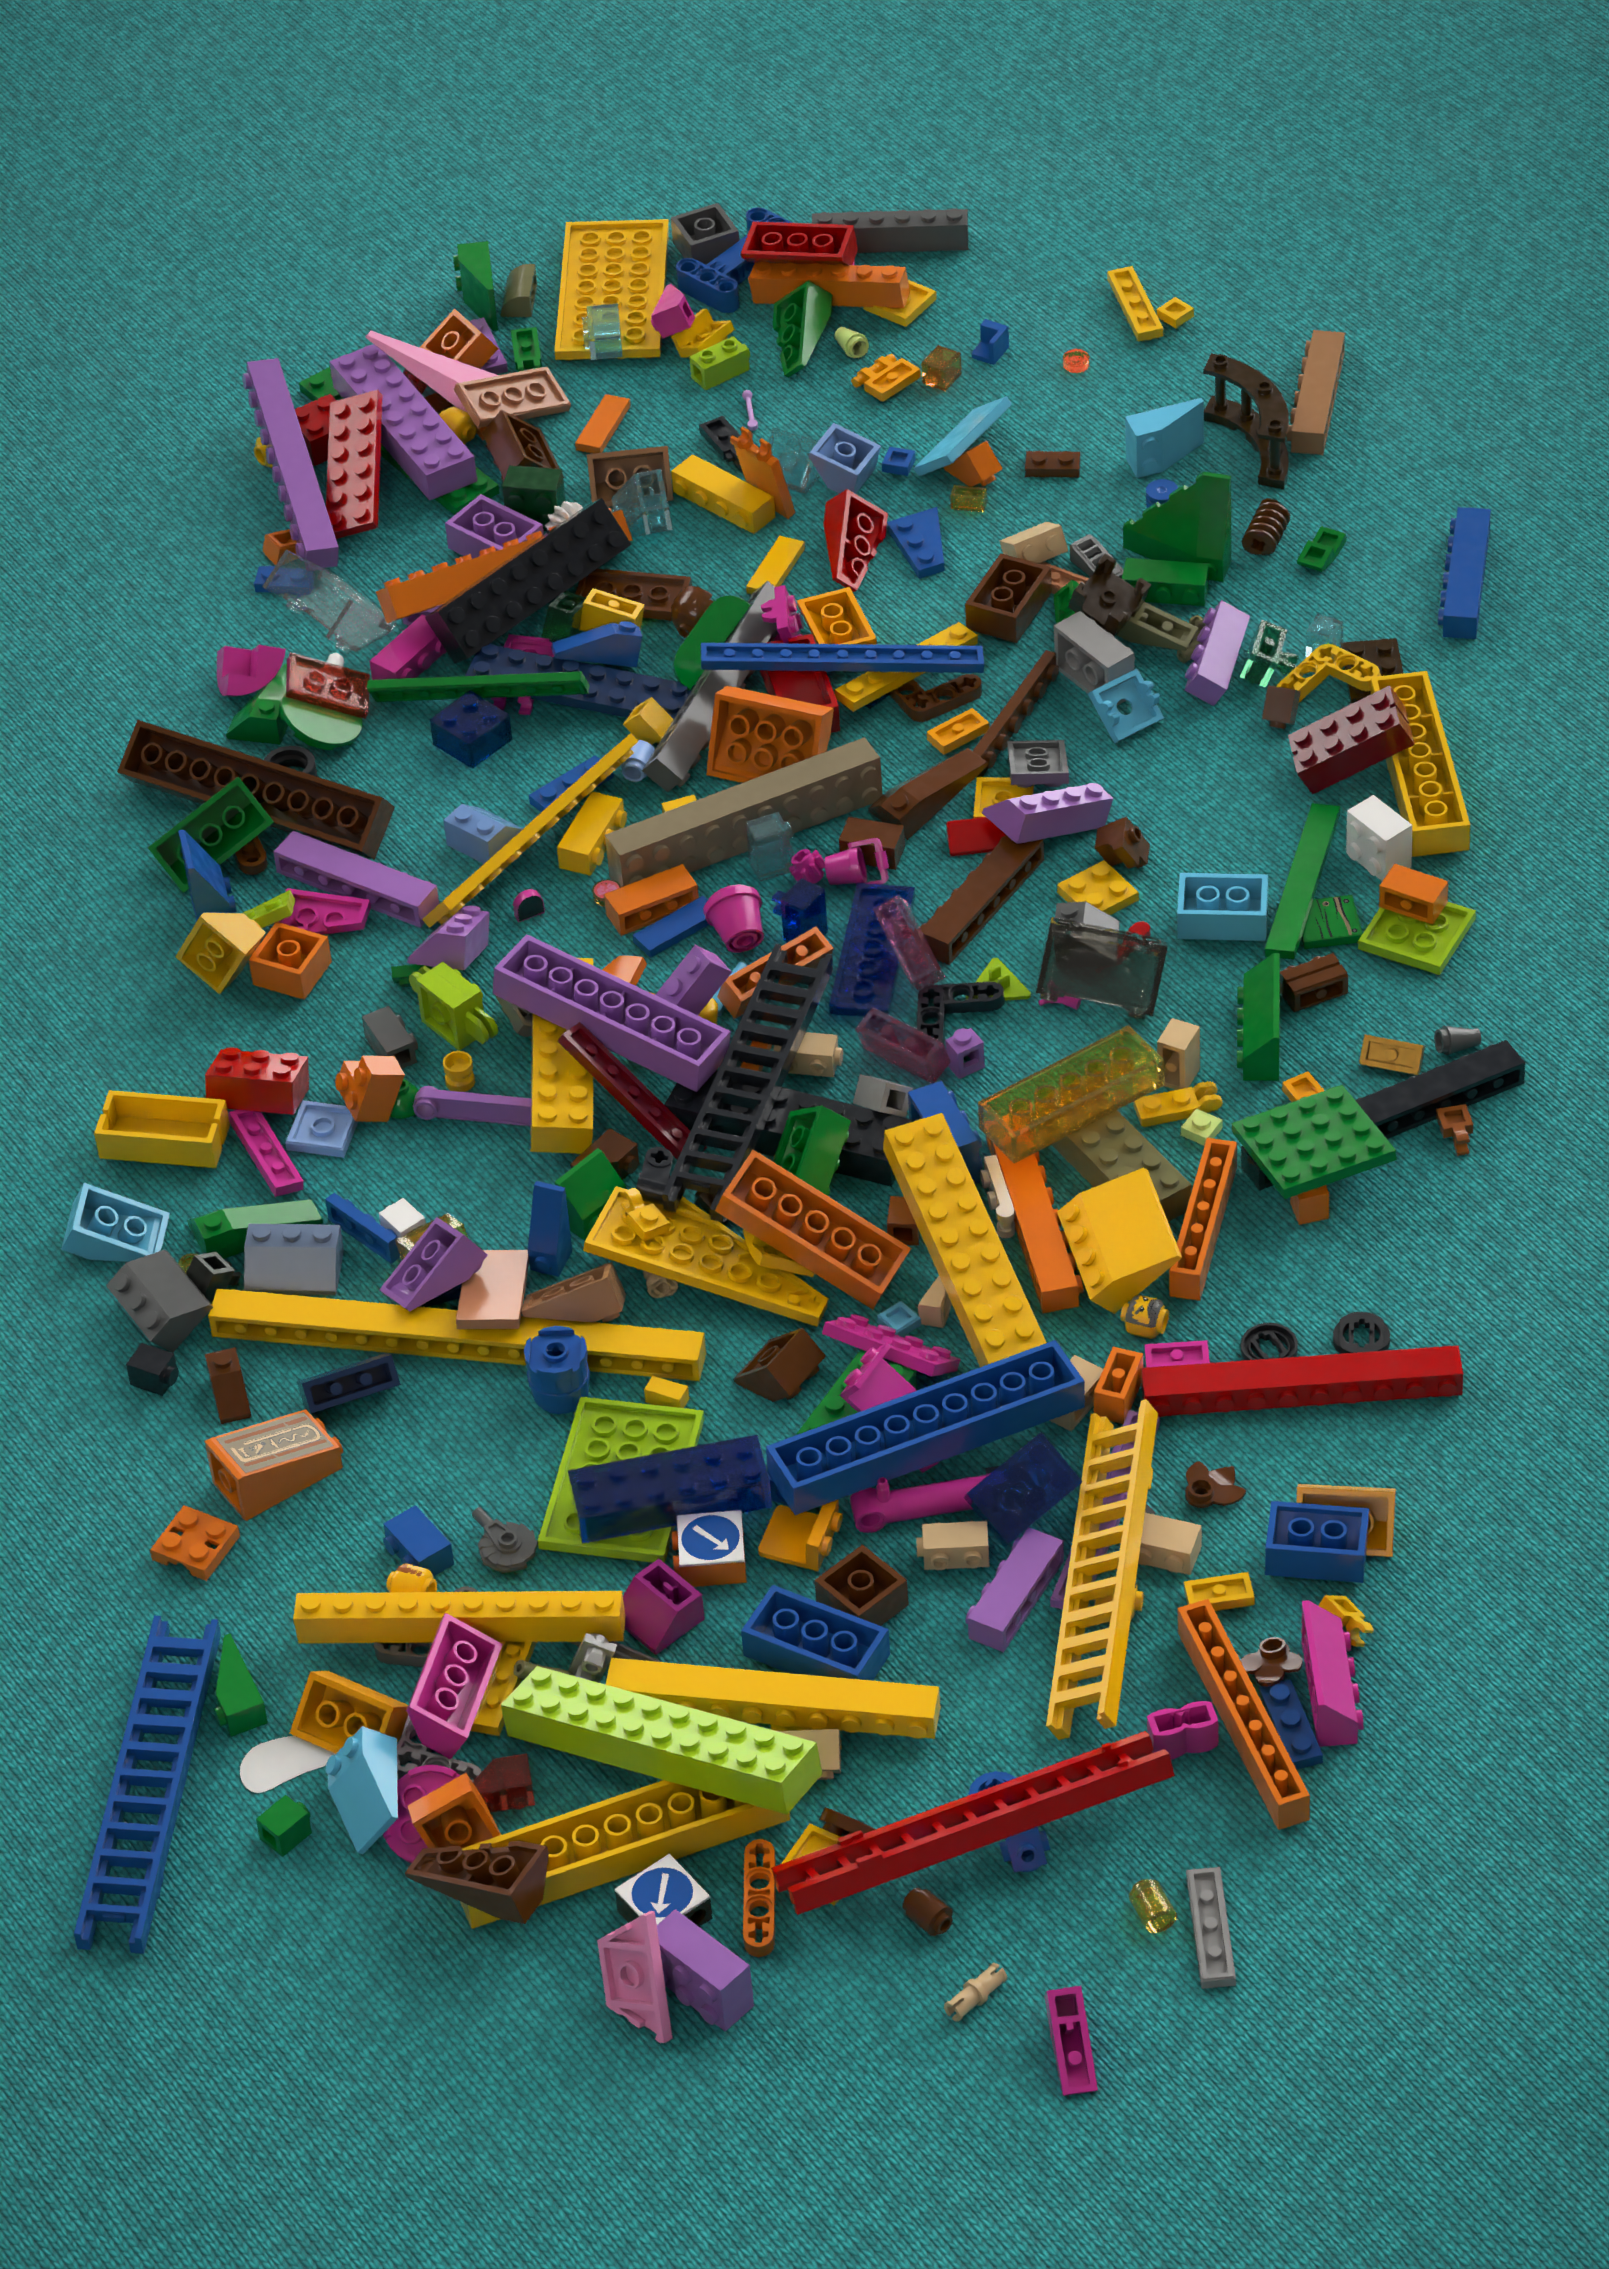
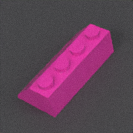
M1309 1600L1302 1601L1301 1643L1316 1740L1319 1747L1357 1744L1358 1730H1363L1364 1725L1362 1710H1356L1355 1704L1359 1703L1358 1684L1351 1683V1677H1355L1353 1657L1347 1658V1652L1351 1651L1349 1631L1343 1632L1341 1618Z
M447 1613L442 1617L406 1711L421 1744L451 1760L469 1736L503 1644Z

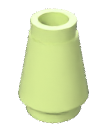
M840 327L836 330L834 337L847 356L850 358H861L867 353L869 344L865 335L846 327Z

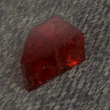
M527 1753L493 1759L473 1781L490 1813L535 1805Z

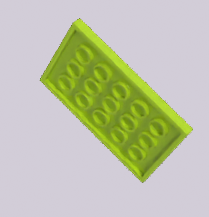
M580 1397L539 1534V1549L652 1563L660 1559L665 1563L672 1539V1531H674L677 1515L679 1514L705 1419L704 1410Z

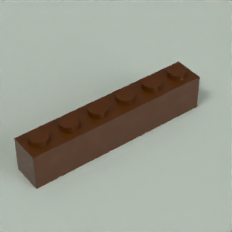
M1007 835L1003 836L994 850L986 854L982 863L968 874L959 888H955L950 898L936 909L931 919L921 925L918 931L920 953L950 965L1044 861V840L1040 839L1016 844Z

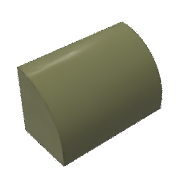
M535 264L520 265L509 273L501 317H532L537 290Z

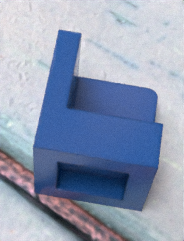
M985 319L980 324L981 342L972 351V358L994 365L1009 348V328L1006 325Z

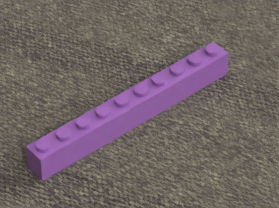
M279 359L247 362V373H243L242 376L244 389H249V405L251 408H255V424L257 427H261V443L267 446L266 458L268 464L273 465L272 478L274 483L279 484V501L285 503L284 516L285 520L291 523V539L297 542V558L303 561L305 570L338 566L339 547Z

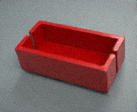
M813 634L788 638V644H816ZM781 639V640H776V641H771V642H766V643H780V644H784L782 639ZM760 670L769 695L834 708L831 733L840 731L839 705L826 671Z

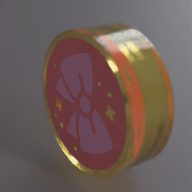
M610 879L597 882L592 888L594 902L599 906L605 907L604 894L621 888L620 884Z

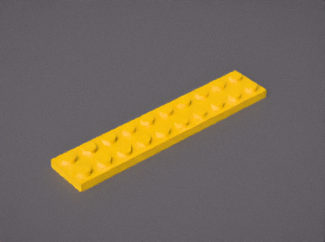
M630 733L428 913L422 919L429 928L437 921L442 925L451 916L456 914L508 865L515 861L527 848L575 807L578 802L634 754L631 748L638 742L634 735Z

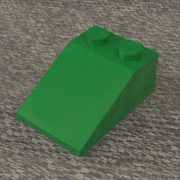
M488 241L457 244L458 255H453L455 271H460L461 275L456 276L457 292L462 291L464 303L480 319L484 318L492 331H498Z

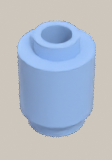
M638 740L631 748L634 754L621 764L623 776L633 782L641 781L647 776L642 769L655 750L650 743L643 740Z

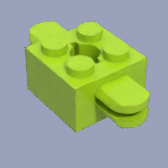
M441 962L431 970L423 966L418 972L415 971L409 976L410 985L418 994L421 1021L460 1051L475 1040L484 1044L489 1038H493L498 1034L495 1020L483 1010V993L476 984H471L457 969H452L446 963Z

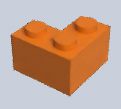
M362 1056L360 1061H343L341 1070L335 1078V1086L344 1099L346 1107L349 1109L355 1122H388L405 1074L395 1056Z

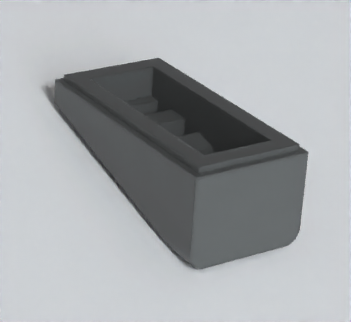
M1091 534L1070 545V561L1090 577L1093 575L1096 565L1103 555L1107 553L1111 556ZM1116 561L1113 573L1122 579L1124 569Z

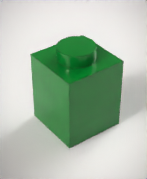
M284 1795L256 1818L260 1840L280 1856H285L312 1833L309 1810L303 1803H296L287 1795Z

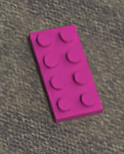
M851 1314L848 1318L838 1317L837 1320L828 1321L824 1324L823 1335L868 1351L871 1347L878 1349L885 1343H888L891 1348L883 1358L931 1377L956 1372L960 1363V1359L951 1356V1351L946 1348L933 1346L932 1349L923 1345L924 1341L914 1336H905L904 1338L896 1335V1330L885 1325L875 1327L868 1324L869 1320L863 1316Z

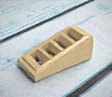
M940 1276L937 1277L918 1304L921 1325L943 1328L946 1324L952 1303Z

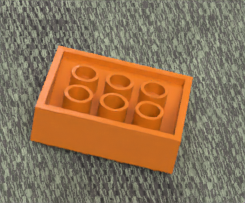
M731 686L724 687L715 693L706 775L744 783L826 752L831 735L834 708Z

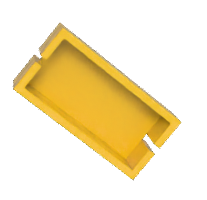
M109 1090L102 1109L103 1114H100L94 1136L100 1159L216 1168L222 1152V1144L225 1142L230 1127L226 1100Z

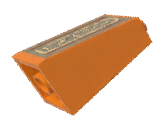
M307 1409L219 1435L205 1441L213 1484L245 1521L343 1468L341 1459L343 1448L336 1437L331 1438L323 1422L319 1418L314 1419Z

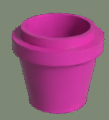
M741 884L730 885L716 891L704 905L703 912L707 922L714 926L726 945L727 950L730 952L740 953L757 947L764 939L760 914L762 901L759 892L755 888Z

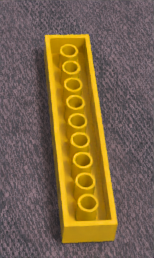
M943 1113L884 1130L883 1151L979 1366L983 1367L1047 1343Z
M662 1780L462 1848V1850L479 1849L480 1844L491 1843L493 1848L508 1847L510 1841H524L547 1846L549 1855L544 1896L539 1904L541 1906L643 1871L668 1854L674 1859H678L790 1820V1813L783 1814ZM460 1902L472 1929L500 1920Z

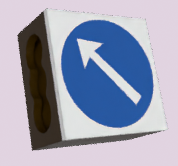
M670 1854L615 1888L617 1911L628 1923L649 1911H655L656 1924L658 1925L675 1909L698 1927L713 1919L710 1895Z

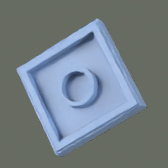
M302 1100L285 1142L286 1150L344 1158L358 1122H355L346 1106Z

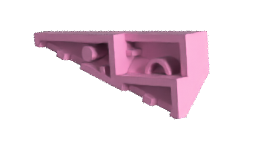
M370 331L365 337L453 406L464 411L466 409L454 391L456 383L499 376L374 331Z

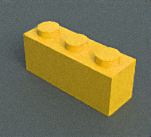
M591 791L557 846L559 868L589 876L592 875L596 866L601 865L607 850L605 834L619 830L626 824L627 812L624 811L622 798Z

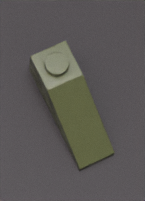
M1144 602L1119 631L1117 636L1131 643L1186 651L1196 635L1198 627Z

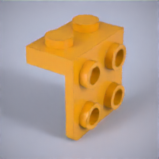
M839 1499L822 1505L819 1514L805 1511L794 1515L790 1507L777 1506L758 1547L759 1555L775 1561L819 1571L824 1557L830 1553L833 1535L841 1527L843 1514L838 1513Z

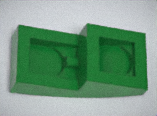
M1321 526L1313 541H1307L1297 559V564L1323 572L1334 561L1346 543V533Z

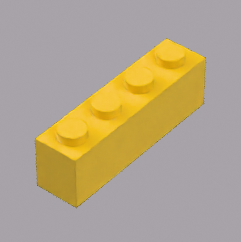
M693 454L671 470L674 493L753 534L776 517L774 496Z

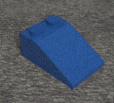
M179 830L189 893L196 921L203 913H236L234 896L227 895L232 893L229 877H223L220 865L185 830Z

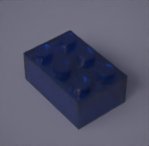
M1040 1432L967 1492L964 1499L982 1521H987V1527L1001 1544L1007 1547L1024 1533L1028 1527L1035 1524L1075 1491L1083 1481L1043 1433Z

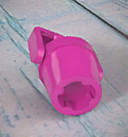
M878 838L848 843V850L825 857V871L830 885L856 883L857 889L884 884L889 879L887 872L889 864L886 851H883L881 841ZM874 843L875 858L878 870H880L881 879L867 882L866 863L860 846Z

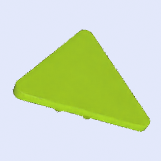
M998 958L991 959L976 981L999 983L1003 987L1005 1001L1029 999L1031 997V992Z

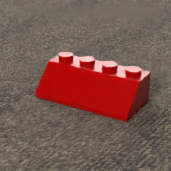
M753 221L741 251V258L751 263L792 262L796 264L853 265L858 251L854 225Z

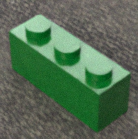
M1126 558L1122 579L1134 588L1139 578L1151 584L1144 602L1205 606L1209 587V564Z

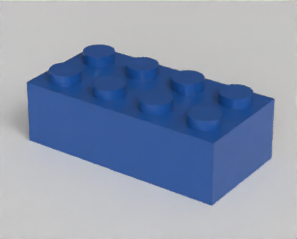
M775 1585L771 1586L741 1630L743 1656L790 1674L873 1681L890 1655L889 1629Z

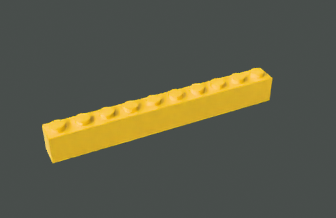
M622 1591L297 1593L293 1621L298 1644L433 1643L445 1613L498 1642H582L586 1633L601 1634L608 1641H623L626 1615Z
M611 1658L605 1685L750 1724L763 1723L783 1727L797 1726L817 1730L839 1729L850 1733L864 1732L883 1736H909L916 1739H935L940 1713V1692L938 1686Z

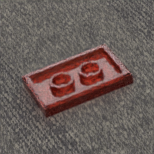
M290 652L287 658V698L366 719L369 713L367 683L370 680V674Z

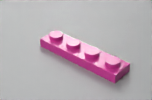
M230 1111L229 1122L274 1196L277 1197L303 1190L304 1180L263 1114L256 1111Z

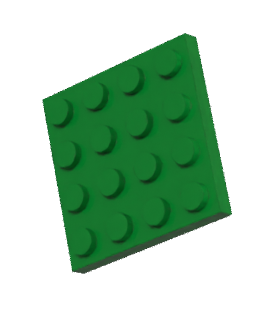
M1343 1085L1329 1088L1320 1093L1303 1097L1297 1101L1274 1107L1271 1110L1254 1116H1248L1232 1123V1133L1284 1199L1397 1160L1396 1149Z

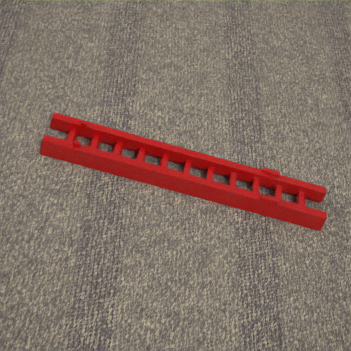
M1146 1731L1113 1743L1103 1744L1100 1748L865 1834L859 1830L837 1838L838 1843L774 1866L771 1869L777 1891L780 1893L788 1890L796 1914H802L1174 1777L1170 1753L1165 1749L1152 1753L1154 1749L1151 1737Z

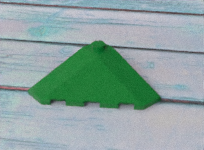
M1203 472L1196 477V483L1192 486L1187 487L1184 484L1170 493V500L1161 505L1159 502H1156L1144 510L1142 513L1143 517L1135 522L1130 519L1124 523L1123 548L1152 560L1209 564V580L1224 582L1231 563V476Z

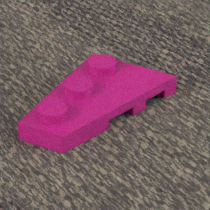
M286 889V891L291 890L295 898L293 913L291 916L277 922L322 935L364 930L371 909L370 899Z

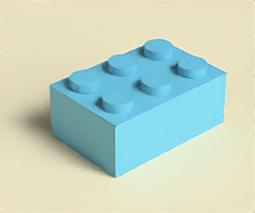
M1180 873L1177 939L1266 941L1268 874Z

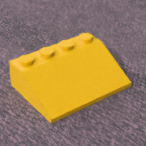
M1145 1168L1083 1191L1057 1211L1090 1300L1114 1314L1123 1307L1124 1303L1131 1301L1134 1296L1138 1295L1182 1258L1149 1172Z

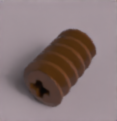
M1265 498L1261 501L1242 538V546L1247 552L1254 555H1270L1274 553L1291 520L1289 511L1278 501L1271 498Z

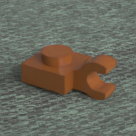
M1466 1104L1436 1109V1119L1443 1138L1453 1137L1457 1156L1469 1154L1467 1143L1470 1142L1468 1134L1473 1133V1122Z

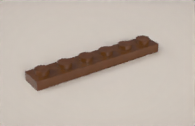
M1045 650L974 748L973 752L988 762V766L976 777H983L986 771L994 766L999 753L1007 748V741L1010 740L1014 733H1018L1025 717L1031 715L1035 703L1038 699L1044 697L1046 688L1051 681L1054 682L1056 680L1059 666L1056 665L1055 652Z

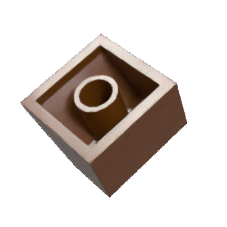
M803 1328L768 1340L733 1380L737 1385L772 1402L784 1398L790 1400L801 1391V1383L813 1377L820 1370L818 1365L826 1355Z

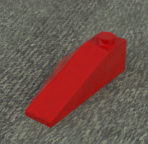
M848 489L826 502L823 526L832 578L835 582L846 588L850 587L852 592L858 590L868 570L867 566L870 560L877 553L876 549L879 543L886 536L888 513Z

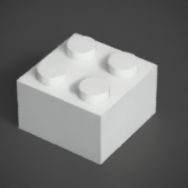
M1372 795L1347 810L1346 853L1352 860L1365 867L1371 875L1383 881L1394 864L1411 868L1413 825L1376 796Z

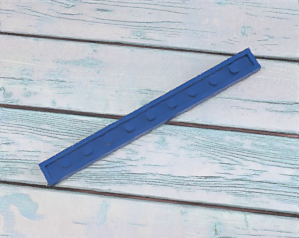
M701 643L700 649L701 670L911 673L984 672L983 646Z

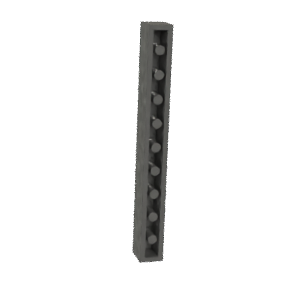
M766 581L751 595L748 600L751 606L724 643H766L773 641L777 636V623L764 622L762 619V614L766 612L762 611L761 605L771 599H775V586L769 581ZM704 670L642 771L666 792H669L676 785L678 787L684 785L691 775L688 773V770L695 767L702 757L699 754L700 751L705 750L710 744L715 693L726 686L744 689L746 684L743 681L748 679L755 670Z

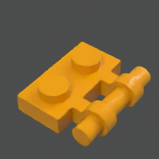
M889 354L886 357L881 356L876 359L874 365L869 368L864 367L859 370L857 376L852 378L851 382L856 388L863 384L865 392L884 402L921 377V370L903 358L896 360L893 354Z

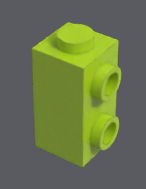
M734 336L689 356L691 378L704 390L715 387L750 370V351L745 344H742Z

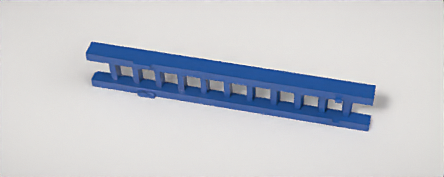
M154 1615L74 1931L77 1949L91 1950L98 1921L133 1923L129 1939L130 1952L140 1954L145 1952L221 1637L217 1619H212L211 1624H206L203 1639L169 1637L168 1621H161V1616ZM164 1655L198 1657L196 1665L162 1663ZM158 1681L192 1683L190 1691L156 1688ZM151 1707L185 1709L184 1717L152 1715L150 1710ZM145 1733L179 1735L177 1744L143 1742ZM138 1760L172 1762L171 1771L136 1769ZM132 1785L166 1788L164 1798L129 1796ZM125 1812L160 1814L157 1825L123 1822ZM118 1839L153 1841L151 1852L118 1850L116 1846ZM111 1866L147 1868L144 1879L109 1877ZM105 1893L140 1896L137 1907L102 1903Z

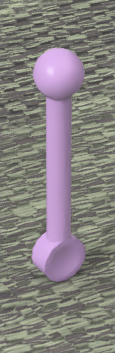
M745 390L742 397L746 400L749 417L747 427L750 431H755L758 429V422L754 420L751 398L753 394L750 390Z

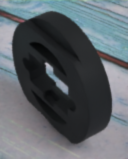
M1354 1312L1343 1316L1335 1326L1333 1344L1339 1354L1386 1351L1390 1345V1331L1381 1317L1368 1312ZM1360 1324H1364L1365 1328H1370L1369 1344H1365L1363 1348L1359 1347L1358 1343H1354V1328H1359ZM1348 1328H1349V1343H1348V1342L1344 1339V1337H1343L1344 1332H1345ZM1374 1329L1380 1334V1338L1376 1343H1374Z
M1261 1323L1248 1329L1241 1339V1354L1244 1360L1274 1358V1356L1269 1358L1259 1347L1260 1339H1264V1341L1270 1340L1278 1348L1279 1358L1297 1357V1338L1289 1328L1281 1324ZM1280 1340L1286 1344L1288 1350L1284 1347ZM1251 1348L1255 1351L1258 1357L1253 1354Z

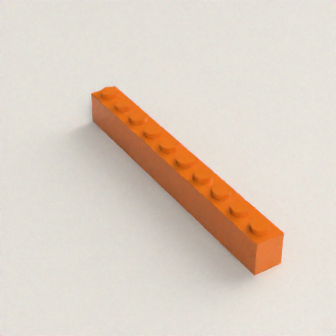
M622 509L615 512L611 511L628 540L633 541ZM538 531L527 535V541L519 543L518 538L502 543L503 549L497 551L494 546L479 551L480 556L473 559L471 554L455 559L456 564L449 567L447 562L431 567L433 572L424 574L423 570L408 574L409 580L403 582L399 578L384 582L385 588L376 591L386 622L390 623L443 605L543 536L542 532Z

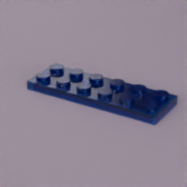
M857 883L829 1003L830 1014L889 1018L915 899V887Z

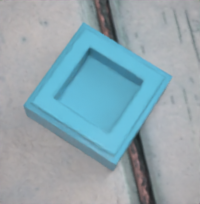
M900 1301L877 1315V1323L895 1329V1334L903 1337L921 1326V1318L905 1303Z

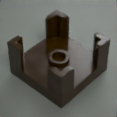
M1105 553L1098 561L1093 575L1085 584L1080 582L1075 588L1068 607L1076 613L1081 611L1087 617L1092 618L1101 628L1115 637L1144 603L1151 584L1142 578L1138 579L1135 588L1113 573L1116 560Z

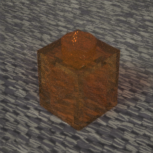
M939 345L921 363L922 384L942 391H946L962 374L961 353Z

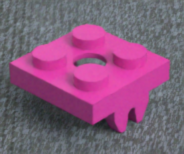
M782 585L774 587L775 599H771L761 605L762 611L766 612L762 614V619L764 622L777 623L779 634H777L774 640L782 639L784 644H788V638L803 635L800 630L804 629L802 614L796 613L797 605L794 595L789 596L786 586Z

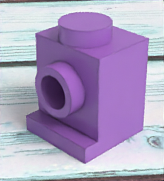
M972 1028L958 1029L952 1037L945 1040L946 1056L943 1057V1061L959 1079L985 1067L984 1042ZM968 1056L971 1060L964 1063L963 1058Z

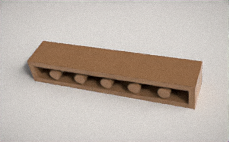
M1313 330L1311 341H1306V357H1303L1301 373L1304 374H1299L1298 390L1300 391H1295L1294 407L1297 408H1292L1290 423L1293 425H1289L1287 441H1291V452L1324 455L1345 355V332Z

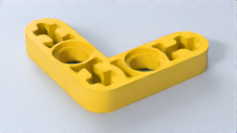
M1324 644L1306 657L1278 683L1277 687L1300 691L1299 702H1301L1329 675L1362 691H1371V677H1378L1381 674L1377 665L1336 645ZM1354 665L1351 669L1341 670L1344 666ZM1309 672L1315 673L1313 676L1308 678L1302 677L1304 674Z

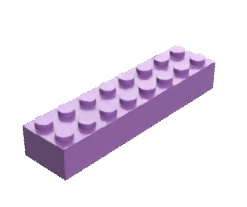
M372 344L329 361L333 387L343 399L377 389L383 395L381 444L429 501L477 482L474 455L386 353Z
M526 934L494 968V995L566 1030L581 1022L608 1050L697 1092L720 1067L729 1048L731 1031Z

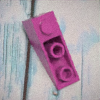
M672 284L665 287L651 315L653 328L660 332L662 338L690 328L695 319V315L684 294Z

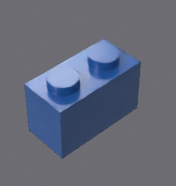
M416 1505L383 1523L385 1531L384 1545L391 1555L396 1554L401 1559L402 1564L407 1563L429 1569L433 1576L454 1565L451 1543Z

